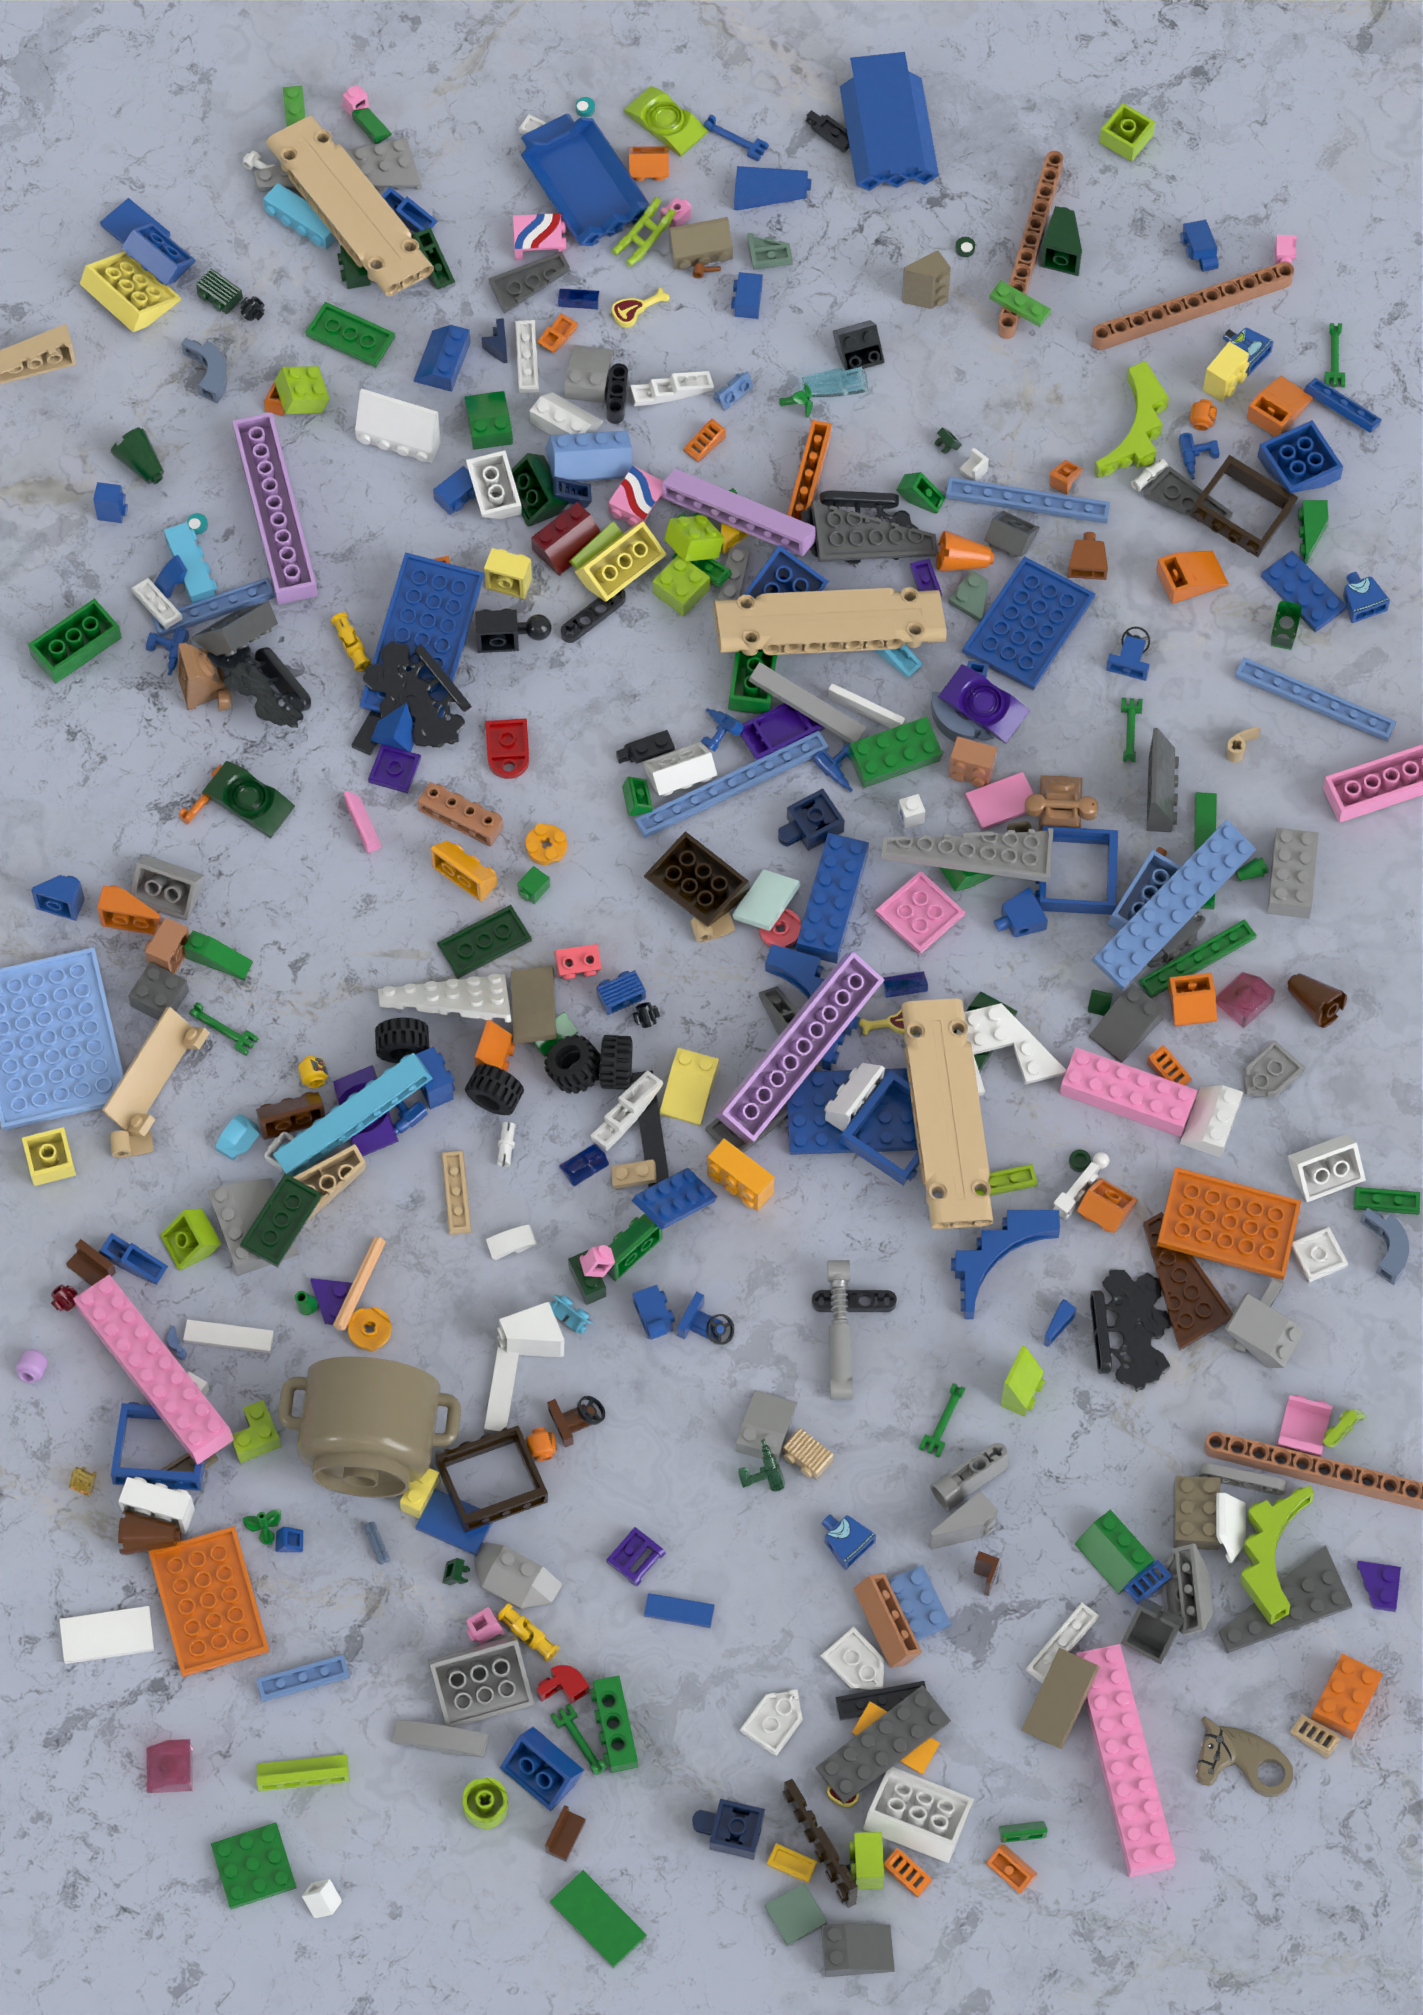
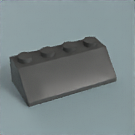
M267 601L234 611L192 636V640L215 656L225 654V657L237 653L238 649L247 647L249 645L248 642L260 639L259 635L262 636L272 632L271 628L277 625L278 622L270 602Z

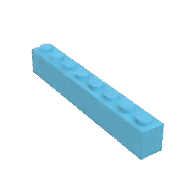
M414 1053L406 1055L396 1066L386 1069L378 1079L368 1082L360 1092L350 1095L342 1105L332 1108L330 1113L324 1118L317 1119L312 1124L313 1126L306 1131L299 1132L295 1139L281 1145L273 1155L284 1172L294 1177L309 1169L433 1078Z

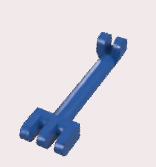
M709 115L708 120L704 122L706 129L748 149L747 157L755 161H759L765 150L769 147L767 142L759 138L752 143L716 125V117L714 115Z

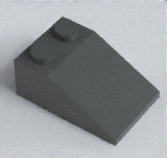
M1131 984L1118 997L1089 1035V1038L1122 1063L1163 1020L1165 1009L1134 984Z
M852 1923L822 1925L821 1934L825 1977L895 1972L890 1925Z

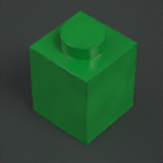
M532 866L517 883L519 896L523 900L535 904L549 889L550 877L535 866Z

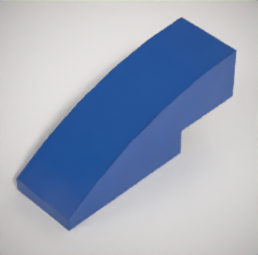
M391 187L382 195L405 226L416 233L430 227L432 229L438 222L408 196L406 198L402 197Z
M113 1233L108 1236L98 1252L114 1265L157 1285L168 1268L166 1264L135 1244H129Z

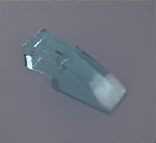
M862 367L846 371L837 368L802 377L803 390L804 383L806 382L811 389L812 397H838L869 391L867 374Z

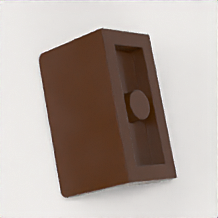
M82 1239L75 1245L77 1252L66 1263L69 1269L91 1286L110 1274L112 1277L116 1273L114 1264Z
M978 1551L975 1559L974 1573L987 1578L984 1595L989 1596L998 1573L1000 1559Z
M564 1805L545 1844L546 1853L566 1862L584 1827L586 1819L570 1812L569 1807Z

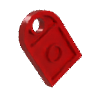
M527 718L485 721L487 758L490 770L496 776L504 779L519 777L527 770L529 765ZM507 764H512L515 768L512 771H505L503 767Z

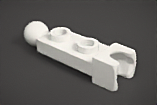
M1098 1152L1095 1154L1091 1164L1066 1194L1062 1192L1053 1203L1055 1207L1052 1210H1059L1062 1219L1067 1220L1075 1210L1076 1201L1080 1202L1084 1198L1087 1187L1097 1182L1099 1178L1098 1170L1104 1169L1109 1165L1110 1159L1106 1153Z

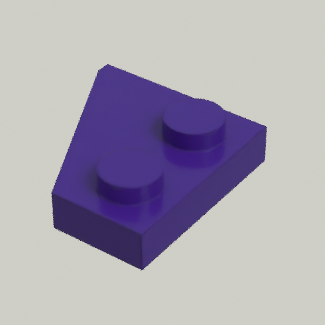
M311 1278V1286L318 1301L324 1323L333 1325L352 1283Z
M1358 1561L1357 1569L1360 1570L1363 1584L1370 1596L1369 1600L1373 1609L1396 1612L1401 1567Z

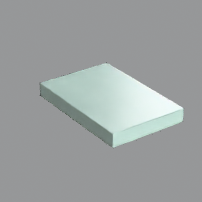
M763 869L732 914L733 919L770 931L801 886L800 881Z

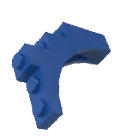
M771 944L765 962V972L781 977L791 983L809 999L825 980L820 978L823 971V966H820V957ZM856 1015L824 1054L822 1069L830 1071L832 1064H837L840 1053L837 1052L838 1046L843 1045L845 1035L851 1036L852 1030H857L860 1017Z
M1007 1210L1006 1217H1002V1230H981V1237L976 1240L977 1250H956L955 1258H951V1271H955V1279H960V1291H964V1299H960V1311L965 1312V1319H974L975 1301L979 1288L986 1275L999 1260L1025 1244L1044 1239L1059 1238V1210Z

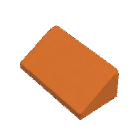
M1005 1844L1000 1845L986 1862L992 1870L1019 1894L1038 1875L1037 1872Z

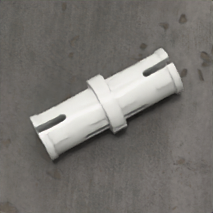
M1160 458L1152 466L1146 467L1140 476L1131 481L1133 489L1140 492L1146 485L1153 483L1169 467L1167 462Z
M508 1122L502 1123L501 1139L498 1141L499 1153L497 1165L501 1167L504 1158V1167L511 1165V1152L515 1146L513 1137L516 1125L511 1122L509 1131H507Z

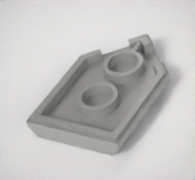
M1274 1040L1245 1067L1246 1096L1276 1097L1306 1068Z

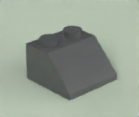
M1002 511L992 518L984 541L988 542L992 548L1006 550L1007 554L1012 557H1021L1028 551L1040 527Z

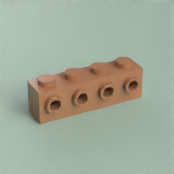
M430 782L417 801L418 811L489 847L493 845L503 829V818L497 812H490L479 803H472L462 795L448 791L441 784Z
M885 1573L869 1575L853 1588L890 1668L905 1666L922 1653Z

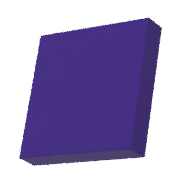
M381 744L369 775L368 783L408 794L419 766L421 755Z

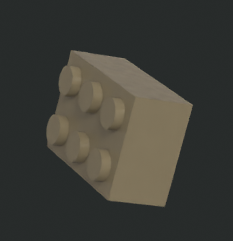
M1175 1477L1173 1548L1194 1543L1197 1549L1218 1550L1220 1543L1216 1536V1495L1220 1493V1478Z

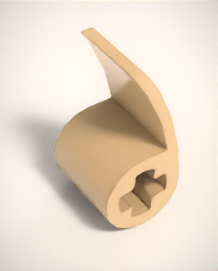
M1253 727L1233 736L1227 744L1226 758L1233 763L1242 761L1246 749L1245 741L1259 738L1261 729Z
M727 912L709 927H706L695 917L690 921L696 941L699 943L714 940L735 931L730 912Z
M115 1131L110 1134L111 1153L115 1158L132 1157L153 1152L151 1131L147 1132L145 1137L129 1136L127 1131Z

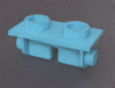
M565 1295L553 1296L557 1299L556 1302L552 1301L550 1303L554 1315L561 1321L568 1315L569 1318L565 1324L576 1333L583 1334L587 1329L585 1324H593L589 1319L590 1315L582 1308L577 1310L572 1306L573 1301Z

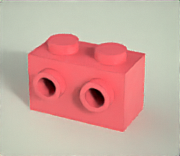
M598 944L554 951L557 977H563V980L575 979L577 974H584V977L595 976L597 971L602 969ZM586 959H589L591 961V964H588L586 962ZM565 962H568L570 964V967H567L565 965Z

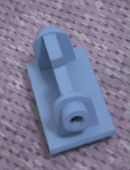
M747 371L736 374L727 383L729 387L723 386L714 393V401L716 403L721 402L724 411L754 387Z

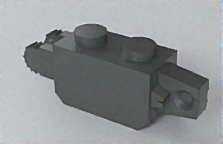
M1197 911L1147 963V967L1154 968L1162 961L1167 964L1170 960L1178 958L1186 946L1191 947L1197 941L1198 930L1204 925L1206 918Z

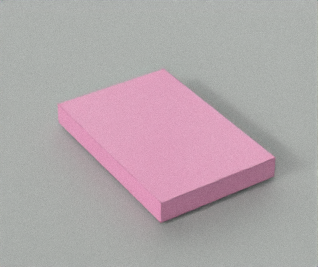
M1021 772L967 792L965 797L983 831L1026 815L1025 801L1028 796L1034 793L1024 773Z

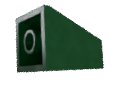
M1055 206L1042 245L1040 267L1079 276L1082 248L1075 211L1066 207Z

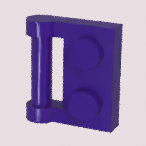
M634 1527L606 1559V1562L637 1587L642 1582L641 1578L666 1552L643 1532ZM649 1548L652 1553L636 1572L633 1573L629 1570Z

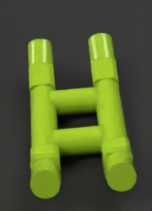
M654 197L642 217L627 235L611 249L614 255H618L631 244V241L636 243L640 248L626 260V264L629 267L645 256L658 237L669 227L676 213L674 209L669 208L658 225L650 219L654 216L662 201L658 197ZM644 225L653 231L646 241L637 235Z

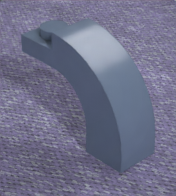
M185 338L181 343L183 354L200 362L207 368L205 376L198 384L200 395L217 404L225 393L228 381L224 357L219 349L208 340L202 346L195 340L191 341Z
M932 692L931 709L933 720L937 728L947 738L956 742L957 736L973 741L974 739H994L993 735L974 722L961 718L955 709L940 700L938 696L941 692Z
M1367 1208L1360 1222L1378 1234L1384 1240L1387 1247V1254L1379 1263L1376 1273L1394 1285L1402 1275L1409 1255V1240L1406 1231L1393 1215L1390 1214L1385 1220L1379 1212Z

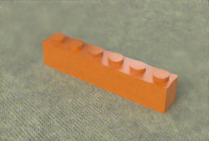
M812 420L787 514L802 521L801 512L806 511L811 506V502L815 501L832 437V423Z

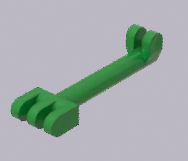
M1334 323L1329 325V333L1331 335V372H1325L1324 383L1329 386V380H1332L1333 387H1337V380H1340L1341 387H1345V373L1339 372V335L1342 332V323H1338L1337 326H1334Z
M1126 698L1121 700V713H1127L1126 750L1123 752V762H1127V759H1131V762L1134 763L1136 761V752L1134 750L1136 714H1142L1143 699H1138L1137 705H1134V698H1130L1129 705H1126Z
M198 1002L195 1003L194 1009L189 1011V1015L237 1042L234 1045L235 1050L247 1056L249 1051L243 1046L252 1049L254 1046L248 1039L255 1043L259 1040L256 1035L248 1030L243 1035H240L205 1014L203 1006Z
M952 1384L950 1388L951 1397L932 1437L924 1435L919 1446L920 1450L923 1451L926 1444H929L927 1453L932 1454L936 1447L938 1449L935 1456L938 1458L941 1456L945 1442L940 1441L959 1398H962L965 1392L964 1387L961 1386L960 1388L957 1387V1384Z
M571 1704L565 1705L569 1712L567 1715L563 1708L558 1710L562 1717L561 1719H558L557 1715L552 1713L550 1716L557 1728L560 1729L563 1726L567 1728L590 1764V1769L594 1775L601 1774L605 1770L606 1765L602 1759L597 1760L574 1724L573 1720L578 1718V1715Z

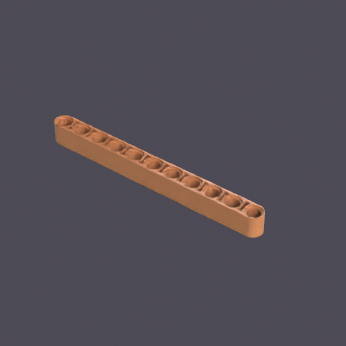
M1050 151L1046 155L1009 282L1010 286L1026 295L1062 173L1063 155L1059 151ZM1003 306L999 317L998 334L1001 338L1010 339L1016 333L1020 316Z
M1281 262L1099 324L1093 329L1092 346L1097 350H1105L1287 288L1292 284L1294 267L1289 262Z
M1211 1432L1205 1441V1453L1212 1458L1423 1510L1422 1482L1222 1432ZM1216 1441L1220 1444V1447L1214 1448L1210 1445V1442ZM1239 1447L1242 1452L1235 1453L1231 1448ZM1259 1452L1264 1457L1258 1459L1253 1455V1453ZM1275 1458H1282L1286 1463L1279 1464L1275 1461ZM1303 1463L1307 1466V1469H1299L1296 1464ZM1324 1468L1329 1474L1322 1475L1318 1470ZM1347 1474L1351 1479L1343 1480L1340 1475ZM1368 1479L1373 1485L1366 1486L1362 1480ZM1384 1485H1391L1394 1491H1387ZM1412 1490L1416 1496L1410 1497L1405 1491Z

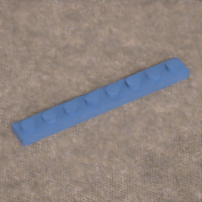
M949 477L946 499L1106 524L1110 502L953 477Z
M1245 657L1235 674L1237 679L1387 742L1397 722Z

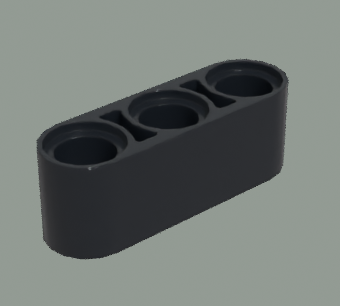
M621 363L614 364L610 369L606 415L608 421L613 424L622 422L625 417L628 368Z

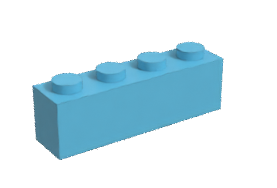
M277 183L263 198L264 210L268 215L277 217L285 226H290L299 235L306 236L316 246H321L327 250L336 240L335 236L307 201L281 184Z
M187 522L165 529V539L172 557L179 555L188 570L183 584L191 604L215 596V591L218 590L214 578H209L210 568L207 562L203 563L201 557H204L201 546H196L195 541L197 537L194 529H189Z

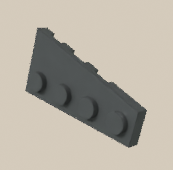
M561 251L488 278L505 314L568 273L570 266Z
M1169 466L1144 492L1143 497L1191 517L1189 514L1193 504L1203 490ZM1208 496L1203 503L1228 520L1232 517L1233 512L1211 496Z

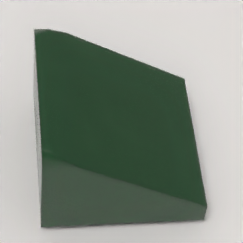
M1093 989L1089 1000L1088 1012L1105 1016L1110 1009L1113 994Z

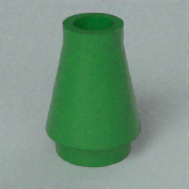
M1256 857L1235 872L1241 882L1243 880L1264 877V874L1268 873V869L1262 857L1257 859Z
M299 1291L295 1294L297 1309L301 1314L310 1315L316 1311L318 1307L316 1297L305 1291Z

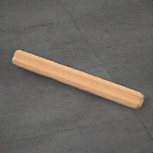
M374 1237L333 1325L339 1331L346 1329L386 1244L385 1240L381 1237Z

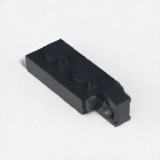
M811 110L806 115V122L811 125V129L843 153L850 148L845 127L827 114L819 116Z
M668 730L624 745L623 749L616 751V758L619 764L629 760L631 763L635 762L638 764L675 750V746Z

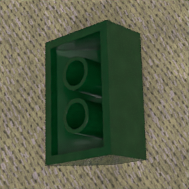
M527 453L511 469L521 502V515L527 526H533L557 516L569 504L553 496V478L550 466L544 455Z

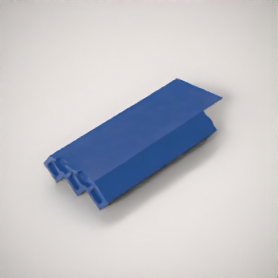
M905 52L851 57L853 78L840 86V93L856 185L870 191L883 182L898 188L910 179L925 185L938 177L939 173L922 78L908 71Z
M564 114L521 137L526 145V149L521 154L522 158L558 213H561L562 219L579 245L593 246L599 243V238L607 234L611 237L623 231L622 227L631 222L635 225L650 205L593 118L581 117L574 122L570 114Z

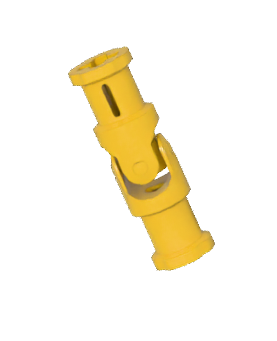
M346 612L335 614L330 620L331 624L335 625L338 631L337 635L342 641L348 657L352 658L355 664V671H365L367 666L372 665V661L366 657L364 653L365 648L360 638L356 635L355 628L348 621V614Z
M510 1603L499 1612L497 1619L505 1622L511 1628V1632L516 1636L518 1635L532 1650L535 1649L544 1656L546 1662H549L558 1653L560 1647L551 1643L546 1638V1634L532 1624L525 1616H520L512 1609Z

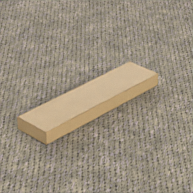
M463 1150L443 1152L442 1163L449 1234L471 1233Z

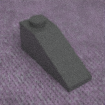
M776 986L759 992V997L779 1036L798 1011L780 988Z

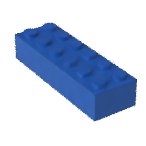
M828 833L798 936L796 951L820 957V960L838 963L867 860L869 842Z

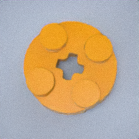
M537 824L528 833L525 840L526 851L530 859L539 865L545 866L562 860L567 852L565 832L554 825ZM549 841L552 846H547L545 849L542 842Z
M377 1307L361 1308L352 1314L348 1323V1335L351 1342L359 1349L374 1352L383 1347L391 1337L392 1326L390 1319L383 1310ZM374 1325V1332L366 1333L365 1326L370 1327Z

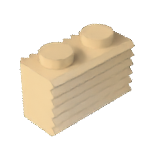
M801 1428L782 1447L783 1458L792 1465L796 1463L801 1467L800 1471L808 1478L812 1476L817 1480L833 1462L834 1454Z

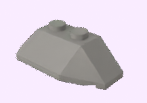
M485 1542L474 1560L482 1589L519 1609L552 1604L563 1586L543 1566L504 1545Z
M1193 1543L1173 1549L1172 1556L1165 1566L1173 1577L1162 1586L1164 1612L1168 1609L1185 1618L1179 1630L1183 1635L1205 1631L1213 1615L1209 1571L1196 1544Z

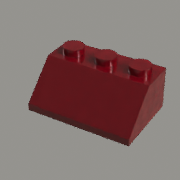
M576 502L531 537L532 550L560 576L572 566L569 561L601 531L591 514Z

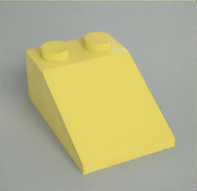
M678 1048L659 1114L701 1126L719 1071V1059Z

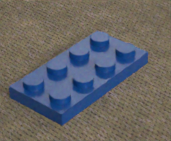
M1293 551L1287 553L1261 573V578L1284 601L1301 605L1300 617L1315 633L1347 608V605Z
M686 1168L636 1194L632 1202L663 1230L714 1203L718 1196L694 1172Z

